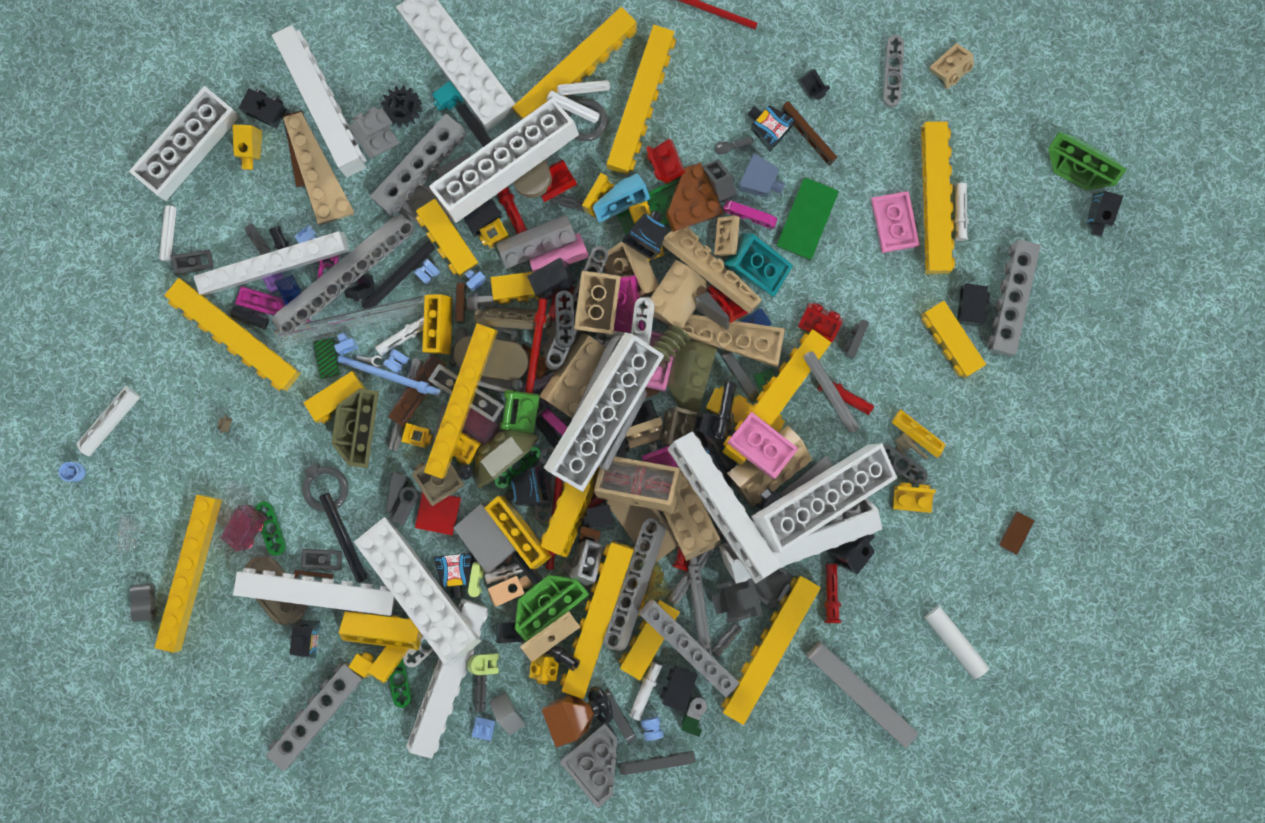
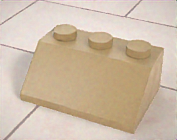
M623 242L608 250V258L604 266L606 274L621 276V278L636 275L639 297L646 298L653 295L659 284L647 257Z
M675 260L650 298L654 302L653 318L668 326L675 325L682 329L696 308L695 299L706 293L710 284L691 267Z
M582 271L574 329L613 334L621 276Z

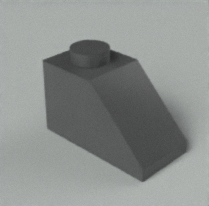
M719 159L703 166L719 201L727 200L737 194L732 175Z

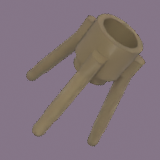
M904 432L894 441L897 444L895 448L904 455L906 453L903 449L908 451L912 448L924 459H928V456L914 445L917 442ZM912 464L910 469L915 475H917V472L913 470L914 466Z

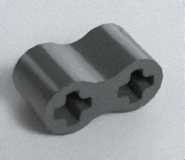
M153 583L132 585L130 588V614L132 621L155 620V585Z

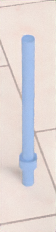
M341 355L338 357V363L417 389L420 393H429L441 397L443 390L432 387L427 382H418Z

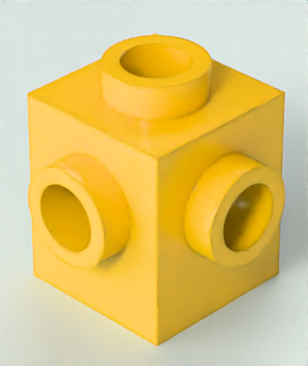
M542 654L531 662L529 678L536 679V683L539 684L557 681L559 663L552 656Z

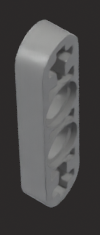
M898 35L891 36L886 44L883 103L889 108L896 107L901 100L904 40ZM893 41H897V44H900L896 49V53H893L894 45H891ZM893 58L898 60L899 66L892 67L889 64V60ZM893 76L897 78L898 83L891 85L888 82V78ZM891 90H894L893 98H896L893 103L890 102V99H887L891 95Z

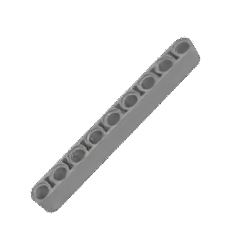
M402 214L395 215L278 311L272 319L274 326L283 335L287 336L294 333L410 237L414 232V224Z

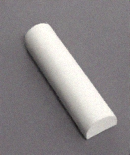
M125 386L76 443L79 451L87 456H91L141 396L129 386Z
M939 605L924 616V619L973 679L981 677L989 670V666Z

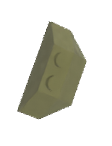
M691 340L685 343L684 347L679 346L681 351L676 352L667 386L679 408L698 412L717 347Z
M359 388L337 405L331 444L348 466L368 468L379 391Z
M504 430L497 433L488 444L481 446L476 453L473 479L477 487L481 488L483 485L495 480L521 459L539 441L535 432L532 434Z

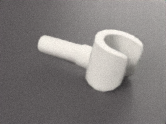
M357 355L356 360L372 363L374 367L379 368L381 365L374 364V360L376 358L382 359V357L374 356L371 358Z

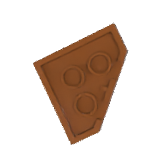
M701 162L685 167L686 173L680 176L670 207L666 213L673 232L716 218L724 213Z

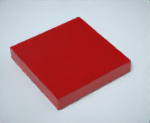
M422 492L415 528L453 536L461 498L448 496L436 505L431 506Z

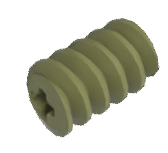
M670 326L663 336H660L658 341L651 346L664 355L659 364L662 368L666 367L665 362L669 363L671 361L669 356H676L674 351H681L679 346L684 347L686 345L685 341H690L689 335L680 327Z

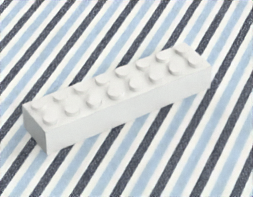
M405 0L396 7L401 18L446 78L459 91L464 102L486 131L513 113L512 107L515 105V102L438 0Z
M293 25L272 34L338 168L346 178L367 168L364 163L367 159L360 150L356 137L348 127L349 123L344 118L338 102L333 97L334 94L325 81L326 78L318 67V62L313 53H311L310 46L301 31H296Z
M552 98L435 181L429 188L454 222L457 223L577 137L579 133L575 122Z
M625 332L544 466V469L583 492L664 355L635 335Z
M869 444L751 517L761 536L766 539L770 550L775 553H781L897 479V476L883 444Z
M866 498L783 552L772 553L777 556L780 565L784 567L809 556L820 554L825 550L836 548L844 543L855 541L860 537L874 534L882 530L879 510ZM728 542L720 544L719 548L723 564L735 583L745 582L750 579L751 576Z
M386 517L382 518L354 541L444 665L451 667L482 641L389 519Z

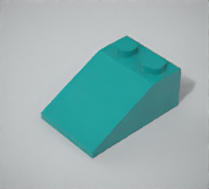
M750 233L741 234L737 244V255L728 256L724 262V266L730 271H733L740 278L775 297L793 267L784 257L756 235Z

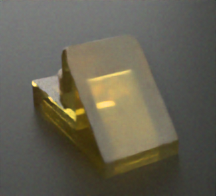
M654 565L644 604H647L651 598L656 601L672 592V590L657 586L658 583L662 584L664 572H661L662 567Z

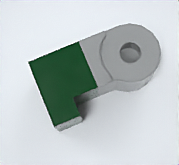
M697 696L691 699L680 727L682 731L700 737L702 731L698 724L701 715L707 710V703L702 697Z

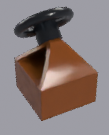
M597 686L590 688L588 693L589 702L569 694L552 701L542 709L555 747L578 740L589 730L592 718L595 716L604 724L612 721V705L608 696L601 688ZM595 692H596V694H597V698H596V699H594V693H595Z

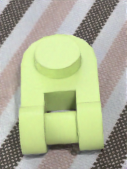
M477 561L473 562L468 588V594L471 597H477L482 592L479 581L480 578L484 577L485 571Z
M499 653L472 655L467 662L468 671L475 675L498 674L497 660H499Z

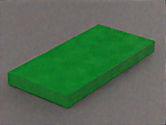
M804 177L776 247L811 261L839 191Z
M680 178L648 192L650 199L647 200L650 212H659L662 215L660 223L665 226L669 225L666 213ZM629 209L617 214L625 234L634 225Z

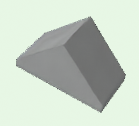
M506 691L489 702L497 722L509 735L526 725Z

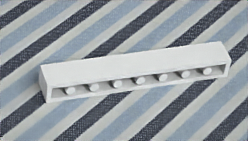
M338 231L195 275L194 280L199 295H209L350 252L345 233Z
M691 432L674 441L669 446L668 451L755 584L781 568L779 559L768 547L766 539L761 536L756 528V524L749 518L744 506L735 497L733 489L728 486L722 473L712 462L711 456L702 447L699 438Z
M243 568V571L236 573L234 596L393 615L395 597L387 586H381L380 589L373 588V584L361 583V586H354L351 581H342L339 584L334 583V579L322 578V581H316L313 576L304 575L301 579L294 578L295 574L283 573V576L275 575L274 571L263 570L262 574L255 573L256 569Z
M461 598L458 610L480 638V628L487 619L488 608L482 604ZM474 648L451 667L444 665L441 659H438L406 745L410 753L432 759L434 753L438 751L440 736L445 732V722L448 715L452 713L454 698L460 692V682L467 673V662L474 654Z

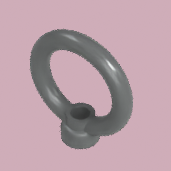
M576 100L575 102L591 107L600 114V125L594 132L589 134L579 133L574 139L579 141L597 139L604 133L607 127L608 118L606 111L594 100ZM565 110V112H566V113L570 116V118H571L572 112H570V111H568V110Z
M314 463L304 470L307 476L303 481L302 493L306 503L311 508L325 512L323 505L316 502L310 493L311 482L321 474H330L337 478L341 486V492L337 500L334 501L337 509L343 505L348 496V482L338 469L330 466L320 467L318 463Z

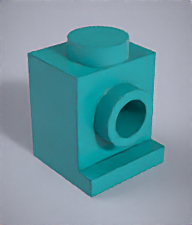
M450 81L432 94L435 100L433 104L438 111L450 110L455 107L456 101L459 100L460 103L463 101L461 94Z

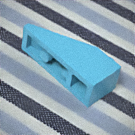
M636 173L621 180L592 207L600 223L628 210L630 206L649 200L650 196L644 181Z

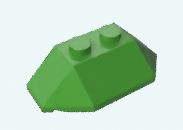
M1058 132L1048 147L1054 173L1086 191L1115 186L1127 170V168L1108 154L1075 136L1063 132Z
M549 574L518 598L515 630L527 642L587 597L589 593L577 579Z

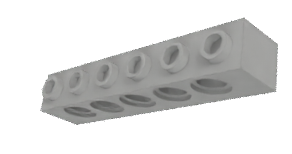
M445 114L370 195L374 203L389 216L397 213L401 209L402 204L413 196L414 191L426 182L427 177L439 168L440 163L451 155L452 150L464 141L467 134L463 127L449 115ZM436 150L434 154L429 155L431 151ZM423 164L421 168L416 169L418 165ZM397 191V194L395 196H391L392 193Z
M1018 239L1009 247L1008 255H1010V261L1004 267L1006 278L1001 282L1000 291L1002 295L1001 299L997 300L995 307L998 313L997 317H994L992 320L991 328H994L987 341V346H990L989 352L1008 357L1016 355L1040 252V244ZM1018 258L1023 259L1024 266L1018 263ZM1014 276L1020 279V284L1014 282ZM1009 294H1013L1016 297V302L1010 300ZM1005 312L1011 314V321L1006 319ZM1001 330L1007 332V339L1001 336Z
M652 598L638 612L725 697L737 687L739 682Z
M349 662L343 665L340 663L333 671L335 675L331 680L326 679L320 686L322 689L318 695L314 694L307 701L308 707L305 710L301 709L294 717L296 721L292 725L288 724L281 732L283 736L280 740L273 741L268 747L270 751L266 757L283 772L291 766L363 681L364 677L349 668ZM338 679L344 682V689L337 687ZM325 695H329L331 697V704L325 703ZM312 710L318 712L319 717L317 720L312 718ZM299 725L305 728V735L299 733ZM286 741L292 743V750L286 748Z

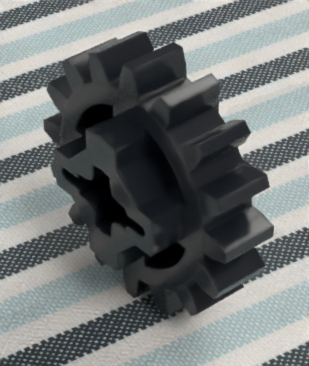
M395 86L394 92L389 89V96L383 95L386 101L381 102V105L393 123L392 126L397 123V126L401 128L402 124L408 127V122L415 124L414 118L420 119L418 112H422L420 107L422 102L418 99L417 92L413 94V89L409 88L407 91L405 86H402L401 90ZM397 102L402 104L406 111H404L403 108L401 109Z

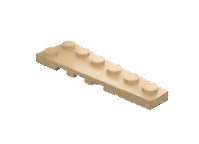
M302 112L283 117L318 225L354 215L355 213Z
M689 227L676 232L671 231L664 237L662 244L664 247L742 309L751 313L760 304L762 299L733 271H728L724 267V262L720 258L716 259L711 254L712 250L708 246L704 247L698 241L699 237Z
M694 314L690 316L682 328L689 335L690 339L775 367L779 366L785 333L784 328L734 321L732 323L729 322V329L726 330L706 316Z

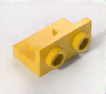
M600 173L582 204L584 211L595 218L597 217L592 206L615 186L609 182L606 175Z
M462 432L453 456L456 457L458 462L469 465L474 461V456L481 443Z
M900 482L899 486H894L892 509L932 513L933 494L936 493V489H930L931 485L919 484V488L911 487V483Z

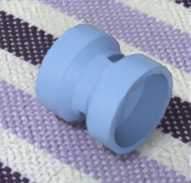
M426 259L423 262V266L417 268L414 273L428 285L431 282V278L437 276L440 271Z
M392 349L389 359H386L383 365L400 374L402 371L401 367L407 363L409 358Z
M65 462L59 468V476L64 481L78 482L84 478L86 473L84 466L80 463Z
M659 716L641 720V726L645 730V741L664 737L663 731L659 726L661 723Z

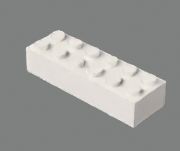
M204 86L129 172L157 196L167 201L240 116Z

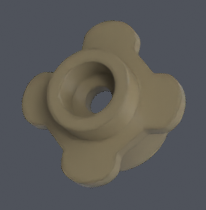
M227 415L219 419L217 428L220 429V433L229 432L232 418L227 417Z

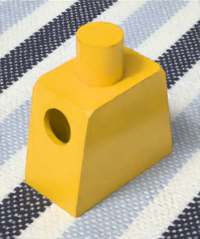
M233 124L234 156L241 159L242 170H253V160H260L262 130L252 125Z

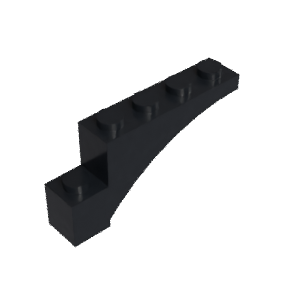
M697 413L693 432L697 433L704 448L711 443L714 445L726 468L723 478L728 486L732 488V481L727 473L736 467L737 462L723 453L726 447L723 443L726 439L723 440L715 437L717 416Z

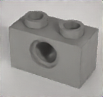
M587 539L577 544L569 578L577 579L585 587L595 583L604 546Z

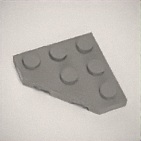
M604 723L560 760L561 765L597 808L613 795L617 736Z

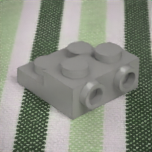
M372 107L366 112L367 115L359 113L353 118L354 122L348 126L370 159L399 144V141L389 128L393 123L383 108L376 109V107Z

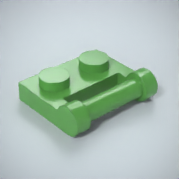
M505 390L504 397L506 401L500 429L534 434L540 395ZM513 399H519L516 423L510 422Z

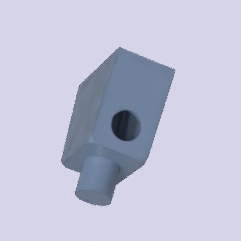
M754 153L738 190L767 198L770 190L781 194L786 183L776 179L779 172L778 168Z

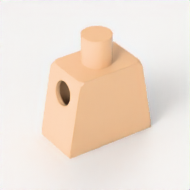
M515 576L488 588L487 592L494 607L523 595V590L533 586L527 576L520 579ZM515 584L517 590L510 593L508 586Z

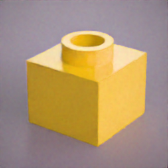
M364 652V654L358 653L349 665V668L364 678L370 677L371 675L367 671L375 662V657L367 652Z

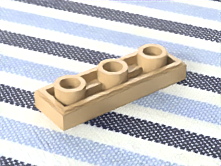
M567 612L520 647L531 662H533L579 629L580 626L571 613Z

